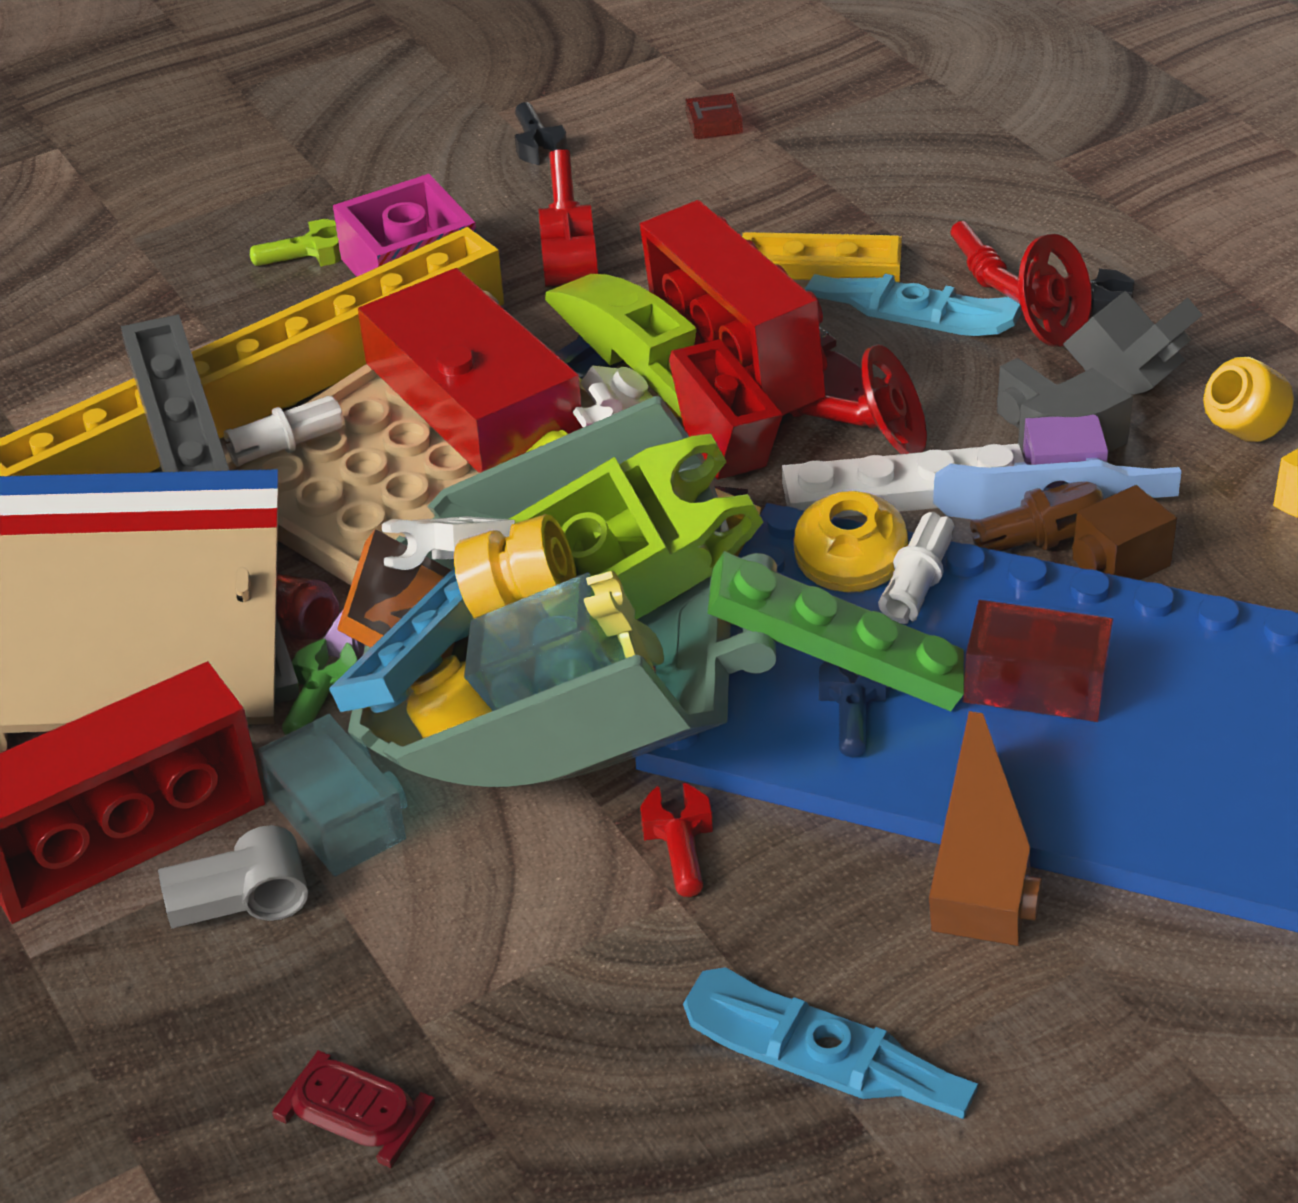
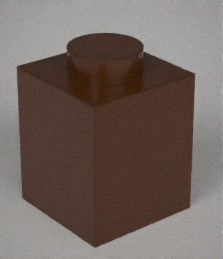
M1134 485L1077 511L1072 559L1083 569H1093L1102 573L1141 580L1171 566L1177 517L1138 485Z

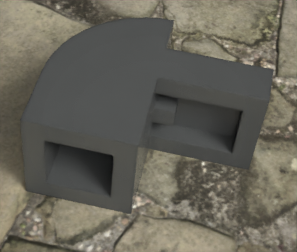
M1124 291L1086 322L1063 345L1086 371L1094 368L1128 393L1140 394L1153 388L1185 361L1178 352L1192 340L1185 330L1203 314L1187 297L1154 324L1131 296Z
M1019 358L1000 366L997 413L1019 429L1018 444L1021 453H1023L1025 418L1096 415L1100 421L1108 453L1128 443L1133 395L1094 368L1056 385Z

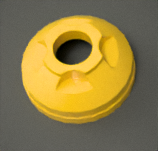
M842 491L830 494L814 502L799 518L794 536L795 559L804 575L819 586L840 592H861L876 588L889 581L895 570L893 560L898 550L908 546V532L905 522L894 505L879 496L860 491ZM847 510L861 512L868 518L865 524L852 530L840 529L831 522L836 514Z

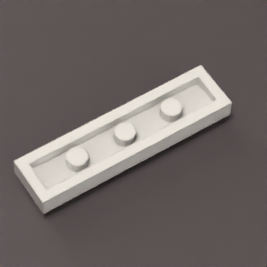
M990 444L984 447L928 450L921 453L888 456L871 455L865 458L834 461H809L801 464L782 465V484L787 506L804 511L814 502L830 494L842 491L871 493L894 505L899 512L938 508L933 503L935 474L949 464L975 467H1006L1024 462L1019 444ZM847 510L836 514L834 517L864 514L854 510Z

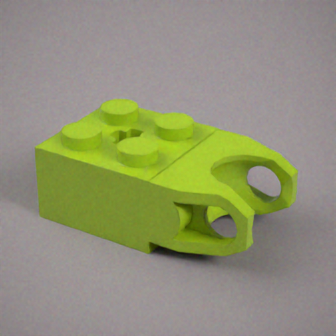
M711 434L690 436L682 440L649 447L621 464L613 457L508 519L515 520V523L548 514L552 515L559 522L564 531L576 567L577 590L573 599L552 604L545 608L577 654L607 638L598 621L589 614L585 606L584 598L595 596L593 589L587 584L586 578L610 571L615 572L635 610L634 618L639 619L712 576V569L722 553L725 551L734 555L763 524V520L748 494L718 497L705 502L694 503L698 495L709 487L714 477L727 462ZM699 453L708 454L706 460L699 467L679 472L681 465L689 457ZM744 514L741 522L733 529L725 532H715L728 517Z

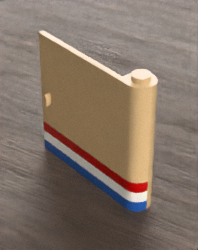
M278 469L0 476V753L7 750L8 733L51 731L209 661L244 707L248 725L274 724ZM238 595L242 596L243 602L238 601Z

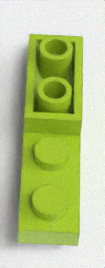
M589 274L546 292L545 301L609 365L624 360L681 417L669 357L672 350L694 345L697 328L648 290L625 279L607 274Z

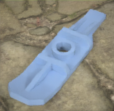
M1097 457L1086 458V461L1036 465L1019 462L1015 463L1014 466L975 467L951 463L935 474L933 503L949 517L972 520L983 519L1020 507L1021 500L1024 499L1026 491L1036 488L1042 491L1052 489L1046 486L1055 481H1065L1064 484L1074 482L1094 483L1101 488L1104 499L1134 485H1138L1152 498L1174 497L1179 495L1181 470L1180 467L1151 469L1115 466Z

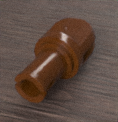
M1090 482L1064 484L1046 491H1042L1039 488L1026 491L1024 499L1021 500L1020 507L983 519L971 520V532L978 533L977 536L972 537L974 544L978 547L996 551H1005L1029 542H1033L1035 546H1040L1043 550L1057 547L1059 541L1075 536L1077 511L1103 500L1104 495L1100 487Z

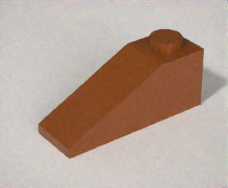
M969 711L929 895L931 931L1018 946L1023 919L1036 921L1042 891V877L1030 876V845L984 714Z

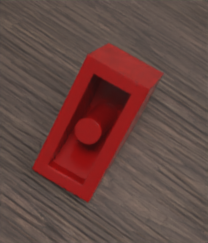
M721 339L672 350L669 363L684 430L689 437L711 434L727 461L715 478L719 480L766 467L783 416L781 411ZM701 453L704 456V459L706 460L708 454Z

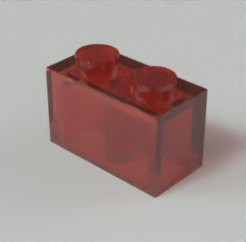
M979 600L966 652L963 702L1098 722L1108 667L1113 618Z

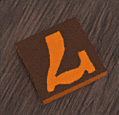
M375 529L365 541L337 630L371 648L435 587L451 569L427 556L420 565L409 570L393 569L384 566V558L391 556L399 557L405 553L408 546ZM477 620L473 622L475 627L473 632L465 638L452 643L441 655L442 659L452 655L456 656L459 662L469 659L478 624Z

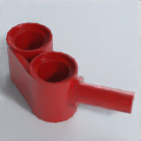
M569 150L549 152L554 203L549 204V208L538 209L545 287L562 286L586 275L598 274L591 205H580V202L574 201Z

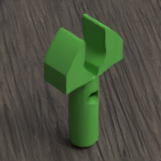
M326 639L311 643L296 653L292 660V666L298 683L304 684L282 724V731L288 738L293 740L305 738L328 694L331 693L329 688L357 662L356 654L348 642L343 647L340 658L335 663L326 667L325 665L329 659Z

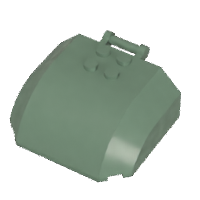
M654 396L443 489L427 507L435 515L433 519L463 516L509 519L613 457L621 464L646 448L682 440L689 437V435L664 400L659 396ZM699 453L689 457L681 465L679 472L699 467L705 461L704 456ZM713 481L706 490L698 495L694 503L718 498ZM725 520L715 532L728 531L727 521ZM399 535L396 540L408 546L407 539ZM432 551L426 555L430 559H432ZM753 553L742 557V559L758 562L777 573L775 560L766 554ZM432 559L451 570L455 567L454 559ZM710 576L691 587V589L637 619L656 634L663 648L664 662L653 666L656 673L640 655L625 658L622 645L616 634L601 640L579 654L575 652V674L544 689H540L532 683L525 699L426 738L422 737L407 713L408 698L396 707L383 712H372L370 707L352 710L348 733L357 742L405 769L451 783L483 787H511L582 776L611 767L727 723L729 674L739 670L749 673H763L770 670L776 662V641L765 633L752 632L744 628L743 633L730 637L731 623L707 614L712 578ZM479 622L477 624L468 660L471 658L485 624H480ZM556 625L553 633L561 632ZM518 627L508 628L513 635L523 638ZM365 645L363 655L370 649L367 645ZM409 687L408 690L411 695L413 693V690L411 687Z

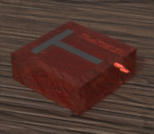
M733 93L685 99L686 116L694 139L743 133V118Z

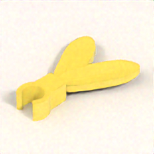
M610 571L586 578L587 584L591 586L595 593V596L584 598L589 614L598 621L607 637L617 634L625 658L640 655L654 671L653 666L664 662L663 648L656 634L648 626L634 618L635 610L626 596L617 574Z

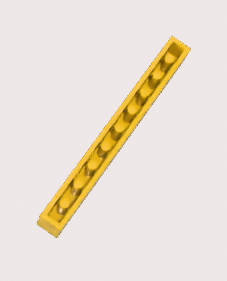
M465 227L192 351L191 353L219 439L224 437V430L234 429L271 415L272 409L276 407L284 409L294 406L299 401L335 385L366 365L358 307L453 268H458L481 290L490 292L499 302L500 306L503 305L504 297L499 249L470 228ZM134 378L0 438V476L150 473L161 467Z

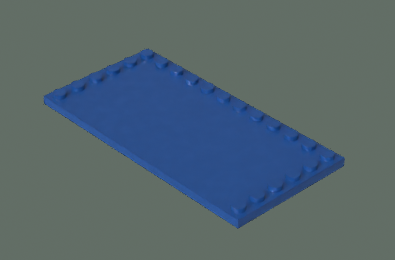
M766 503L760 515L763 524L751 539L745 543L738 557L742 558L753 553L766 554L775 560L777 573L808 586L819 587L837 598L869 611L882 613L879 609L878 601L889 585L890 580L876 588L861 592H840L817 585L804 575L798 567L794 555L795 528L804 510ZM833 517L831 520L833 525L845 530L856 529L865 524L852 519ZM907 531L909 545L914 532ZM951 541L941 561L944 573L939 583L929 587L916 620L912 622L909 619V622L903 625L928 635L939 636L950 644L964 649V695L952 711L886 686V701H871L866 704L865 752L859 757H846L839 749V703L836 701H819V667L825 661L776 641V662L770 670L763 673H749L739 670L729 674L727 723L635 757L636 770L941 844L969 711L983 713L1030 845V867L1298 932V613L1290 610L1270 608L1232 600L1223 596L1193 592L1165 586L1160 583L1145 582L1102 573L1093 569H1083L1044 561L1035 557L1020 556L972 544ZM731 623L730 637L743 633L742 627ZM841 668V673L849 678L850 683H855L856 678L860 676Z

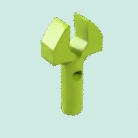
M320 219L308 222L309 232L304 236L254 245L250 248V259L255 266L305 256L316 257L320 267L336 264L342 259L335 220Z

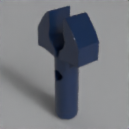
M825 661L819 667V701H836L839 703V749L846 757H859L866 750V704L871 701H886V685L861 675L856 678L855 683H850L849 678L841 673V667Z

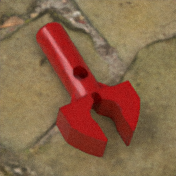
M683 783L685 809L681 811V817L675 819L671 812L663 809L660 786H657L648 794L640 806L644 841L663 839L667 842L676 892L683 897L696 896L703 889V880L694 837L700 833L713 832L709 798L697 788Z

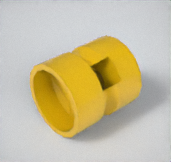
M545 514L512 524L508 537H505L500 531L492 530L459 540L455 546L454 566L459 590L468 610L480 624H487L518 615L522 612L525 602L532 608H542L573 599L576 594L577 575L572 551L564 531L552 515Z

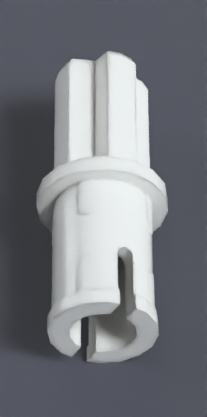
M326 396L284 412L280 407L272 409L271 416L234 429L224 430V439L226 442H231L226 444L234 464L239 467L244 465V463L283 449L287 453L294 452L296 444L340 429L343 426L344 418L342 409L335 397Z
M935 512L923 515L909 545L898 550L893 560L895 569L893 576L878 601L882 614L888 616L891 620L902 624H907L909 619L912 622L915 621L929 587L939 583L944 573L941 561L952 540V531L955 527L952 519L948 516L940 517Z

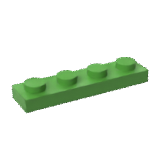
M725 551L712 569L707 614L752 632L765 633L774 641L948 711H952L964 695V649L950 644L947 640L939 636L925 634L891 620L880 612L869 611L837 598L819 587L808 586L771 571L758 562L747 561Z

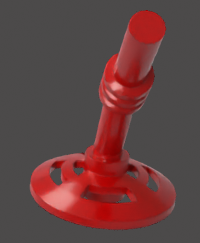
M959 221L952 226L950 234L967 257V267L977 282L983 287H993L1019 303L1030 329L1043 343L1052 347L1064 346L1063 343L1088 322L1092 299L1090 278L1080 252L1070 240L1059 234H1047L1034 239L1022 257L1019 276L1017 277L1007 271L1005 262L995 249L984 245L966 221ZM1051 252L1063 263L1068 276L1063 277L1052 265L1048 264ZM1069 297H1072L1069 317L1065 325L1062 326L1060 321H1062V319L1066 315L1069 306ZM1033 314L1038 319L1043 320L1045 329L1038 324Z
M883 345L871 346L863 354L862 385L864 395L858 398V402L826 395L822 399L789 412L794 417L806 414L857 426L867 425L871 429L878 427L886 440L901 454L921 453L926 447V422L917 391L902 363L892 351ZM873 364L886 375L885 380L874 377Z

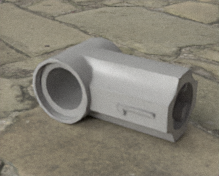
M274 825L260 826L248 831L239 838L234 846V851L158 869L160 886L171 929L246 910L250 915L260 920H282L302 909L308 898L307 884L296 839L292 832L284 827Z

